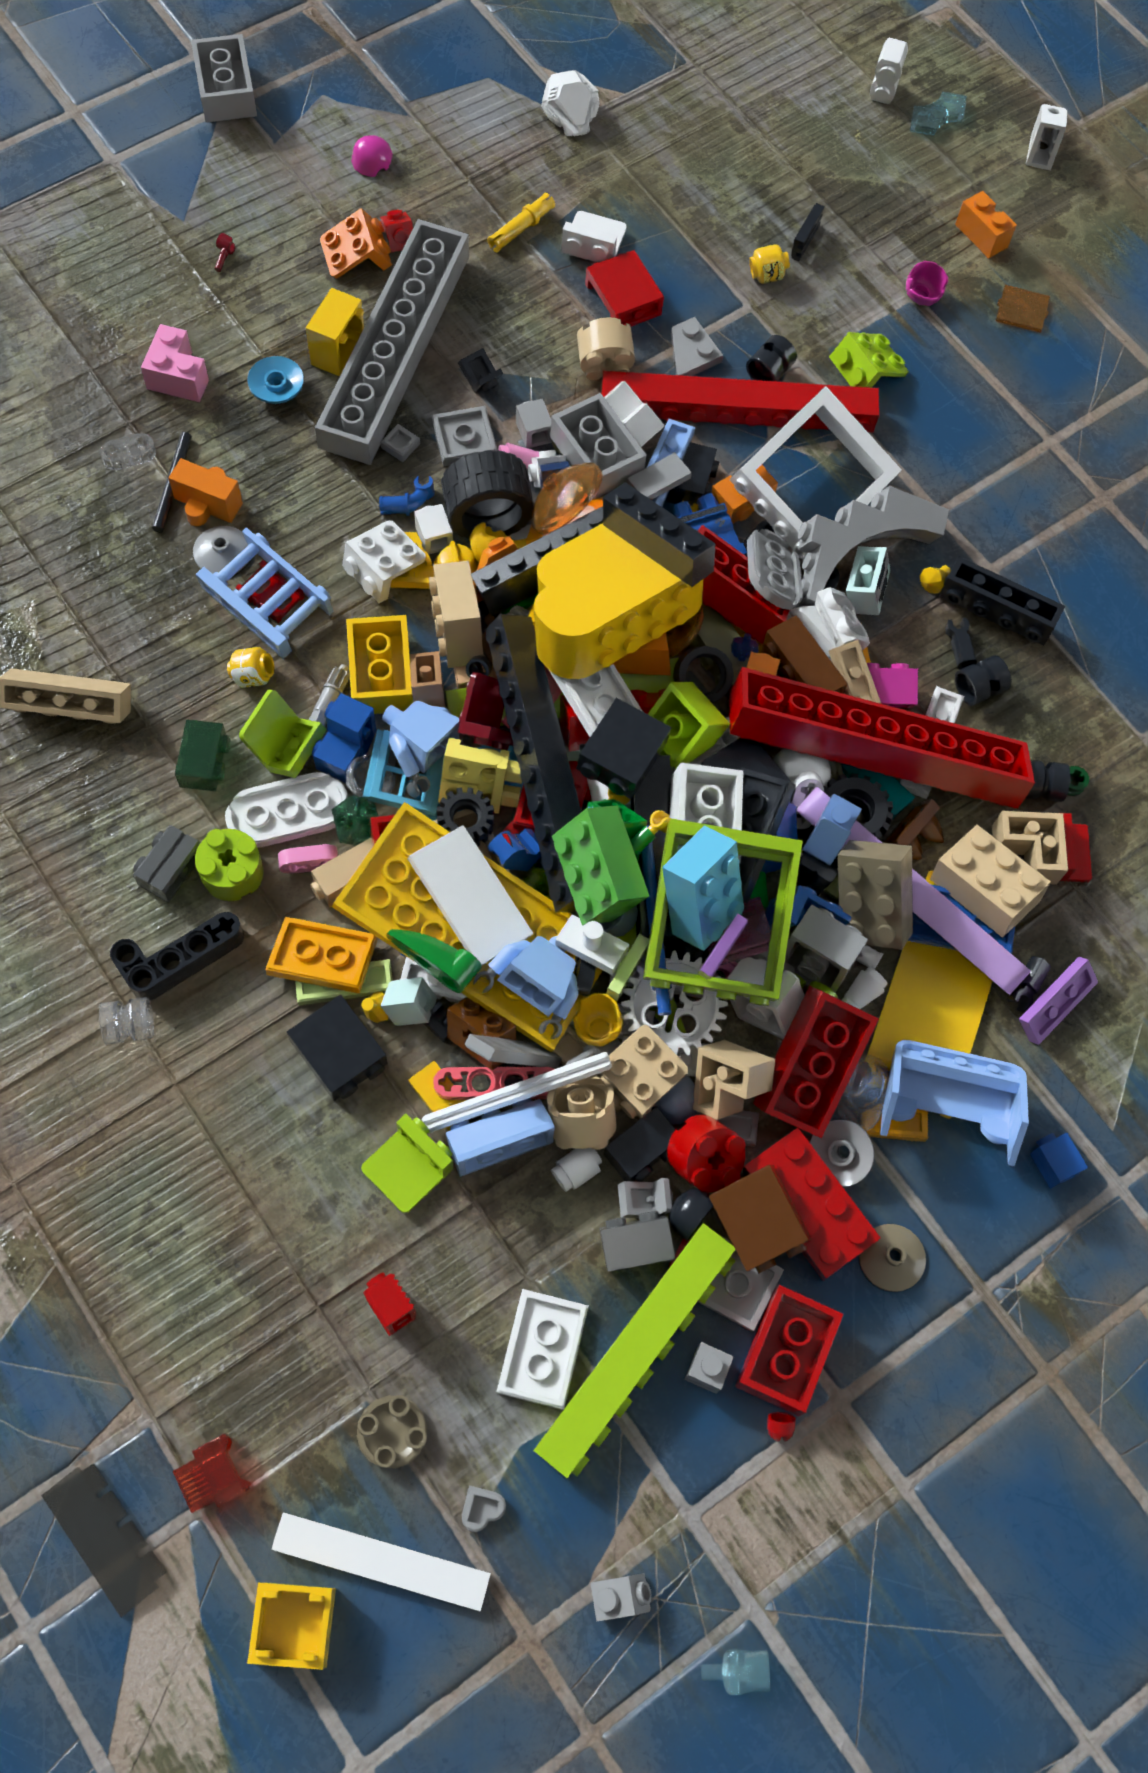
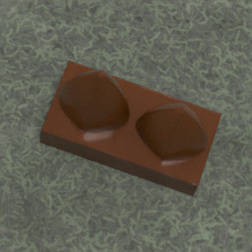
M933 799L916 803L883 843L912 846V859L921 860L922 846L917 836L918 834L933 842H944L942 827L935 816V813L940 809L938 804Z

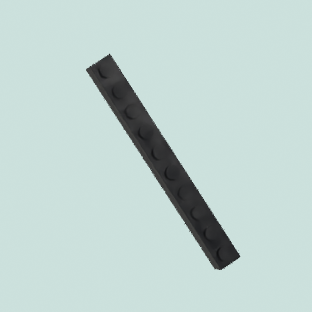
M500 614L485 629L486 640L489 643L493 668L496 671L500 696L503 699L506 720L512 735L513 749L517 756L520 777L524 784L528 800L527 805L535 828V837L538 841L542 866L549 885V894L553 901L555 913L577 912L568 883L565 880L558 853L554 847L552 835L582 811L544 664L537 655L536 634L532 617Z

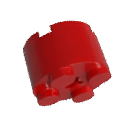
M696 1115L685 1120L684 1122L687 1124L680 1130L676 1129L671 1135L667 1148L668 1161L678 1175L697 1189L705 1192H717L740 1180V1173L745 1162L746 1143L733 1130L710 1116Z

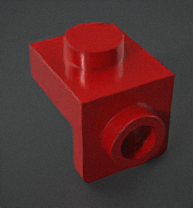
M392 210L387 212V216L380 217V220L387 234L391 252L403 250L413 230V223L406 212Z

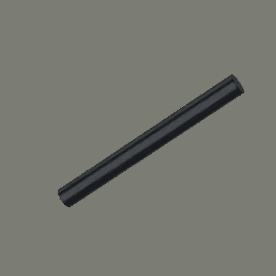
M182 432L168 477L180 458L186 459L192 439L191 434L187 432ZM168 477L152 525V529L158 533H162L174 498Z

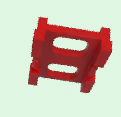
M262 560L259 563L260 568L243 585L238 584L235 588L239 591L268 563ZM275 573L268 579L270 585L262 593L254 592L247 600L260 608L287 583L279 574L276 575ZM300 587L290 596L292 601L284 609L279 610L277 608L269 617L280 623L282 618L298 601L304 599V592Z

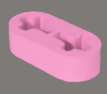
M322 844L282 850L278 853L279 870L288 874L311 872L337 857V847Z

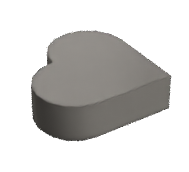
M469 1485L462 1512V1522L465 1528L471 1532H479L487 1526L489 1521L499 1520L506 1510L504 1498L496 1492Z

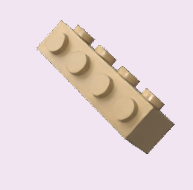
M11 668L0 676V708L12 709L16 712L42 713L47 716H68L78 720H99L110 724L121 723L131 713V683Z

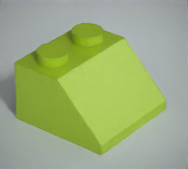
M671 682L648 713L653 718L672 727L667 744L660 755H670V765L675 767V769H677L680 763L689 764L712 748L730 725L728 720L693 682Z

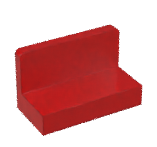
M1063 813L1068 871L1060 881L1090 882L1092 879L1088 826L1086 824H1072L1071 813Z

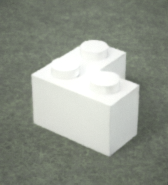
M621 381L604 397L640 447L665 426L648 404L643 403L625 381Z

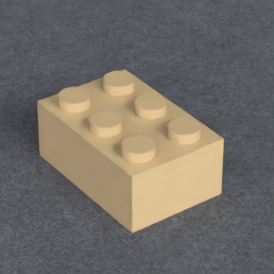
M469 560L434 564V577H429L431 595H436L432 596L431 607L433 619L436 618L434 620L436 636L442 637L438 639L440 657L446 656L448 668L466 666L472 657L483 655L481 618Z
M979 825L972 828L938 859L930 878L937 886L946 888L951 893L949 895L976 915L977 918L1002 938L1041 901L1051 881Z

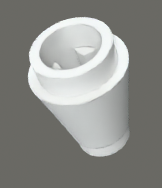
M868 967L865 971H860L841 1001L862 1009L885 992L884 988L888 983L880 973Z

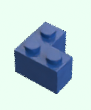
M340 693L336 701H331L326 708L324 717L327 723V734L323 740L320 739L316 742L312 756L317 770L348 784L370 748L376 733V723L372 707Z

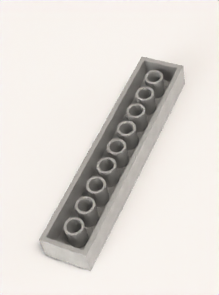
M420 219L417 220L315 426L318 449L371 465L381 444L380 442L388 430L469 259V234Z

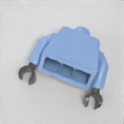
M415 701L404 712L390 705L382 717V720L390 725L389 744L405 776L411 779L407 785V791L413 798L421 795L417 784L422 792L429 790V779L425 776H419L418 772L425 773L445 754L449 737L461 740V745L469 747L474 742L473 736L458 733L459 718L452 715L445 707L431 706L421 701Z
M537 936L532 942L522 940L508 944L488 964L490 968L487 971H481L476 974L473 985L479 978H487L490 984L482 992L487 993L493 987L494 977L497 974L500 975L497 981L548 1017L551 1013H554L551 1020H545L540 1024L539 1033L543 1034L550 1023L554 1026L555 1030L550 1039L559 1037L562 1033L560 1022L562 1018H567L578 997L577 979L573 973L576 965L575 960L566 954L565 950L555 945L557 936L552 937L549 941L542 936Z

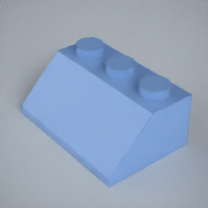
M531 1098L514 1103L512 1105L513 1108L501 1112L499 1109L482 1115V1120L471 1124L469 1121H462L451 1126V1131L446 1132V1140L449 1149L453 1153L452 1157L459 1177L552 1144L555 1126L541 1100L531 1101Z

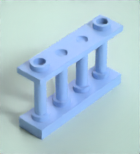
M246 527L242 532L248 546L219 573L214 572L212 574L203 567L196 573V577L201 587L284 659L292 652L288 643V635L318 606L328 615L334 612L330 603L331 596L322 586H314L269 547L268 541L260 533L254 534ZM256 554L268 562L239 591L237 589L232 591L227 587V581ZM277 571L289 580L260 608L252 609L247 604V599ZM300 587L309 599L281 626L276 625L273 627L267 622L269 620L268 616Z

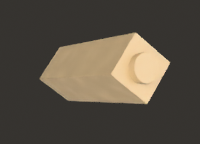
M372 837L311 871L314 882L310 886L319 901L325 899L328 906L332 907L334 901L372 849Z

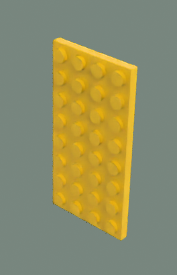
M404 802L334 901L332 907L409 959L411 958L386 937L391 929L425 934L457 950H465L407 859L409 855L450 832ZM483 855L532 930L533 935L527 938L526 941L532 942L537 936H542L549 941L552 937L558 936L572 914L570 912L555 913L552 900ZM565 951L566 954L575 960V955ZM491 961L484 964L479 972L487 971L490 968L488 964ZM597 967L595 970L593 985L595 984L599 975L603 971ZM497 974L494 977L493 987L487 993H482L490 984L489 980L485 977L479 978L474 985L473 978L463 990V995L480 1004L486 1010L506 1018L516 1025V1030L549 1052L555 1049L573 1020V1016L576 1015L580 1000L586 997L578 995L567 1018H562L560 1022L562 1026L561 1035L555 1039H550L555 1031L554 1026L549 1023L543 1034L539 1033V1026L543 1021L551 1020L554 1013H551L548 1017L497 981L500 975Z

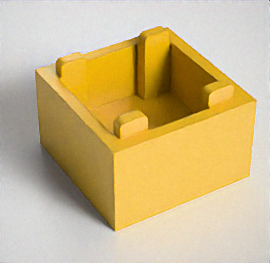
M334 288L329 290L305 328L311 365L341 376L364 329V310L362 309L361 299Z
M258 1582L247 1664L319 1670L327 1668L336 1588Z

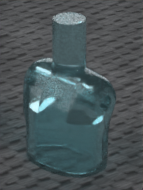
M728 1649L724 1653L722 1664L701 1665L702 1681L723 1680L725 1690L730 1695L770 1692L768 1650Z

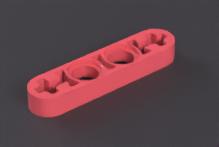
M488 1067L442 1068L436 1073L433 1084L435 1092L442 1099L470 1100L504 1088L505 1080L510 1075H518L523 1080L528 1079V1074H533V1077L552 1071L554 1068L497 1067L494 1070H490ZM461 1075H468L466 1080L468 1092H462V1085L452 1086L449 1092L445 1091L444 1086L439 1085V1082L445 1081V1076H451L454 1082H463ZM477 1075L487 1076L491 1081L489 1089L484 1092L474 1090L472 1087L474 1077ZM548 1092L533 1096L531 1099H547Z

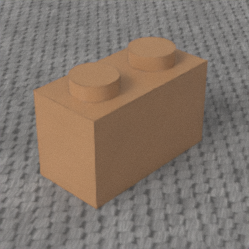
M439 651L409 654L413 702L421 701L431 706L445 707Z

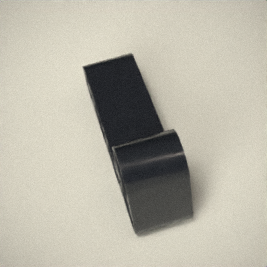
M222 912L148 958L145 957L139 946L130 939H121L114 943L110 949V957L133 994L141 1001H151L239 947L244 940V931L235 914ZM229 928L232 932L227 934L224 930ZM212 936H215L217 940L216 943L213 942ZM198 944H208L204 951L193 952ZM128 953L135 954L131 961L121 962L124 955ZM180 961L175 969H165L169 962ZM142 979H152L148 986L144 988L137 987Z

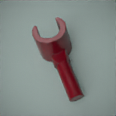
M221 233L216 240V247L221 250L214 268L217 272H221L228 254H233L236 249L232 237L225 233Z

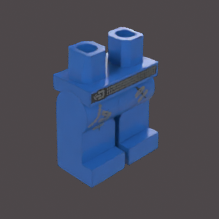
M713 493L698 498L697 504L700 510L693 513L688 501L674 505L673 515L696 531H698L701 525H704L742 554L747 555L744 544L739 542L725 503L718 504Z

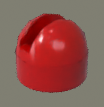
M784 1412L770 1413L767 1419L768 1434L777 1442L781 1440V1437L785 1442L793 1437L796 1418Z

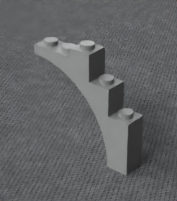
M888 486L873 497L871 506L853 500L838 510L835 521L817 514L807 522H804L798 533V538L800 539L798 550L807 553L802 564L804 569L803 579L801 580L803 599L796 607L815 605L817 592L824 590L826 582L835 566L850 549L870 540L889 537L907 538L930 544L942 537L949 509Z

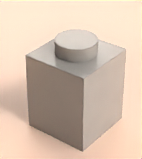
M543 399L526 401L523 404L516 405V425L525 447L529 449L552 443L550 438L551 418Z
M701 1342L696 1348L684 1380L717 1394L722 1389L734 1356Z

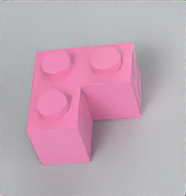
M160 324L141 365V371L148 390L200 402L209 378L204 359L191 356L192 350L187 330Z

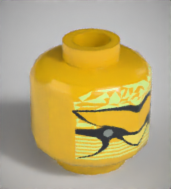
M777 244L755 249L753 257H749L752 278H757L761 284L782 280L785 276V269L790 268L788 253L782 252L781 247Z

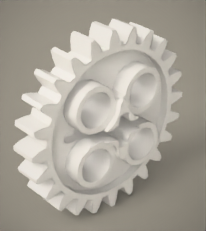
M673 951L671 960H666V968L668 970L697 974L701 969L702 958L699 957L694 963H691L690 954L687 952L683 960H678L676 951ZM636 967L640 977L630 976L629 981L634 987L633 989H623V993L631 998L628 1001L621 1002L623 1007L631 1009V1012L623 1016L624 1020L634 1021L628 1028L629 1032L636 1031L642 1025H648L676 1055L678 1054V1049L683 1048L685 1054L690 1056V1046L694 1045L697 1049L702 1047V1039L710 1043L713 1042L709 1032L711 1030L721 1032L722 1029L715 1022L716 1020H726L727 1016L718 1011L719 1008L727 1007L728 1002L719 1000V998H716L717 992L704 990V996L701 1000L691 1001L686 997L682 987L679 1000L681 1004H684L683 1009L677 1008L672 1029L667 1033L665 1032V1026L669 1015H665L663 1021L657 1025H652L645 1019L647 1010L657 1007L656 991L652 990L649 980L643 979L644 968ZM673 984L669 990L670 1000L673 999L676 985ZM685 1015L692 1017L696 1022L695 1029L690 1033L680 1032L677 1028V1021L680 1017Z

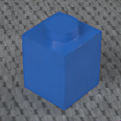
M1054 1133L1043 1137L1036 1142L1039 1147L1030 1153L1050 1189L1077 1176L1088 1168L1068 1133L1057 1138Z

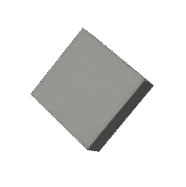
M397 424L380 443L383 450L404 462L420 445V438Z

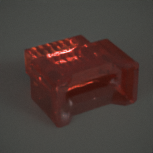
M223 1433L192 1450L195 1459L173 1471L187 1505L193 1514L214 1502L217 1508H223L254 1490L251 1482L243 1480L239 1476L229 1454L232 1440L227 1433Z

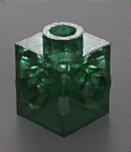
M351 795L331 809L339 843L351 844L355 847L372 837L370 818L379 817L375 802Z

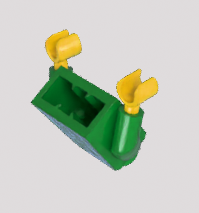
M608 789V800L588 802L587 808L618 805L638 862L641 852L656 838L655 834L659 830L663 833L667 832V826L671 818L669 814L663 811H655L650 817L651 825L647 828V820L625 806L631 799L624 795H617Z

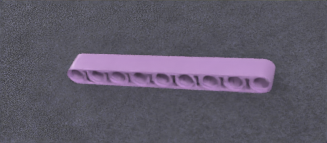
M816 786L796 811L815 827L830 797ZM856 820L850 830L851 834L841 850L849 840L882 842ZM912 869L913 912L1010 995L1031 971Z

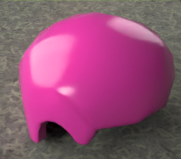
M368 135L360 138L355 143L351 163L360 174L375 177L379 170L383 168L386 171L388 170L393 153L389 143L383 138Z
M923 261L917 263L911 270L906 280L905 290L913 302L918 305L931 306L944 295L948 276L937 263Z

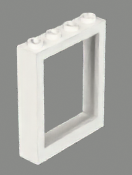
M826 386L729 479L734 484L736 491L745 496L754 506L757 514L768 521L773 527L774 532L786 540L802 560L807 555V553L798 550L800 543L798 533L803 522L755 470L814 413L875 479L856 501L868 505L873 497L880 493L901 471V468Z

